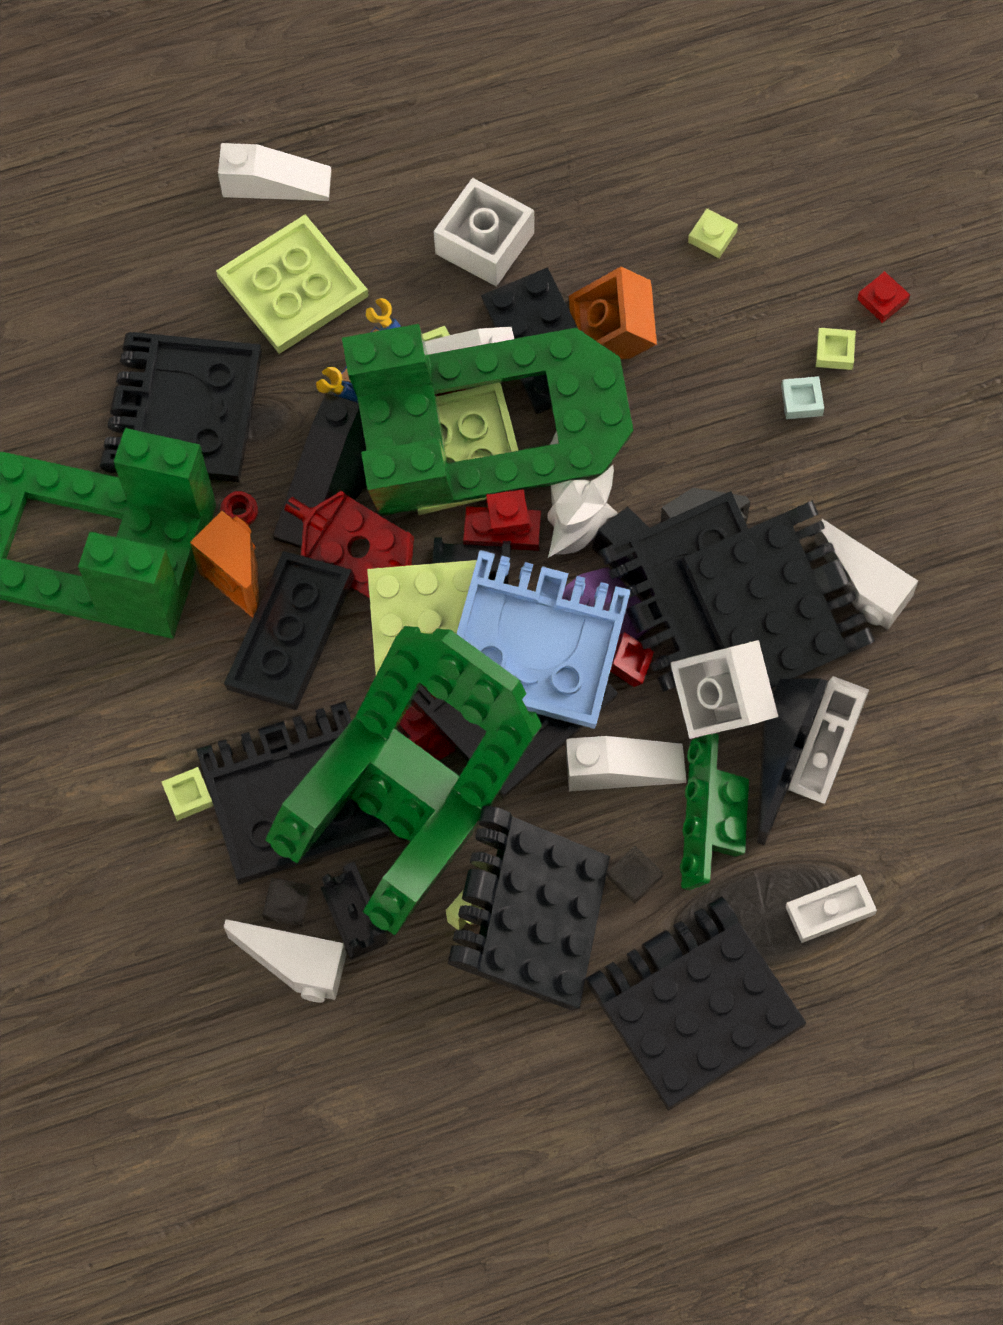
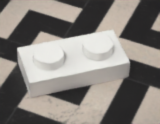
M861 875L786 903V910L801 943L871 917L877 911Z

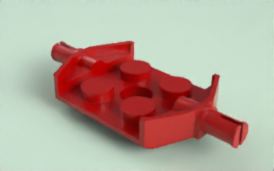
M342 491L311 508L295 499V497H291L288 502L300 510L293 508L287 503L284 510L302 520L303 523L301 556L351 569L355 575L351 587L368 598L370 596L367 569L412 565L414 536L350 498ZM358 539H366L370 545L368 553L361 558L353 557L351 554L353 542Z

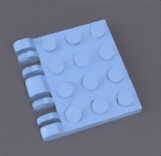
M480 550L457 635L521 681L526 692L522 700L528 711L595 729L631 590L615 586L609 611L603 610L609 584L600 582L594 596V607L583 605L579 601L586 585L584 577H576L571 599L568 601L562 599L568 573L542 566L536 591L527 590L533 564L525 562L521 568L518 587L504 583V579L508 575L510 558L501 556L495 581L489 579L495 554Z

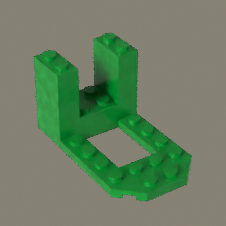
M419 324L342 337L347 372L358 397L367 450L361 452L367 489L380 516L484 498L487 494L522 489L529 490L569 480L596 478L608 470L616 455L633 434V424L620 357L578 328L428 354ZM546 374L558 444L447 463L436 394Z
M125 428L114 459L118 477L1 451L0 600L174 639L197 568L190 542L212 521L216 508V501L200 444ZM27 499L122 519L116 537L89 532L78 565L82 576L7 560Z
M404 626L395 637L356 716L282 804L265 841L271 844V847L277 854L290 858L298 864L349 799L354 800L362 811L380 819L390 827L396 836L410 841L409 845L384 875L363 910V913L369 916L371 922L376 927L388 930L395 936L479 825L482 807L491 806L542 726L536 712L528 711L522 700L526 692L521 681L452 630L436 629L432 634L421 633L419 627ZM421 684L434 697L444 700L461 712L467 721L477 724L487 731L460 776L396 730Z

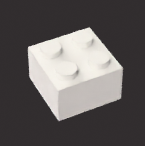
M472 178L434 230L435 254L497 287L534 234V210Z
M759 640L670 662L689 739L748 726L778 717Z

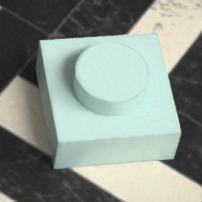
M819 376L782 380L781 390L786 419L823 416L824 404Z

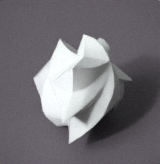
M613 465L591 481L585 479L569 480L551 485L552 507L548 512L547 519L553 525L554 531L548 558L554 554H569L583 549L596 537L598 529L618 514L607 503L613 482Z

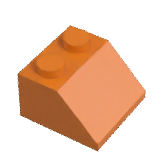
M619 267L569 295L570 313L578 329L618 355L620 359H631L657 345L651 280L624 267Z
M221 511L190 542L199 574L253 618L259 606L258 563L254 551L256 547L250 536L252 531L239 517L235 516L232 519L225 512Z

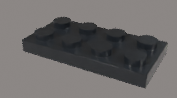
M548 267L481 295L483 304L494 327H512L514 339L578 328ZM546 374L519 379L536 414L552 408Z
M283 551L224 682L227 690L297 710L355 578L352 570Z

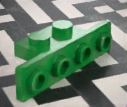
M718 733L699 736L693 739L687 753L689 772L688 783L685 788L687 803L686 819L682 829L684 851L680 872L682 874L681 888L689 891L710 882L712 851L734 857L745 854L749 779L717 770Z

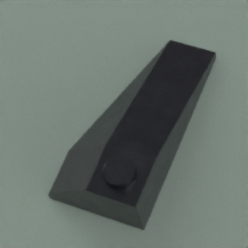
M328 393L325 394L312 423L273 534L274 540L298 548L302 546V520L284 510L286 503L300 510L288 502L291 497H295V499L311 508L340 491L354 500L362 493L361 489L366 484L361 452L367 450L359 403Z
M821 678L779 679L775 691L772 690L778 717L764 721L762 731L757 843L764 846L824 696L828 681Z

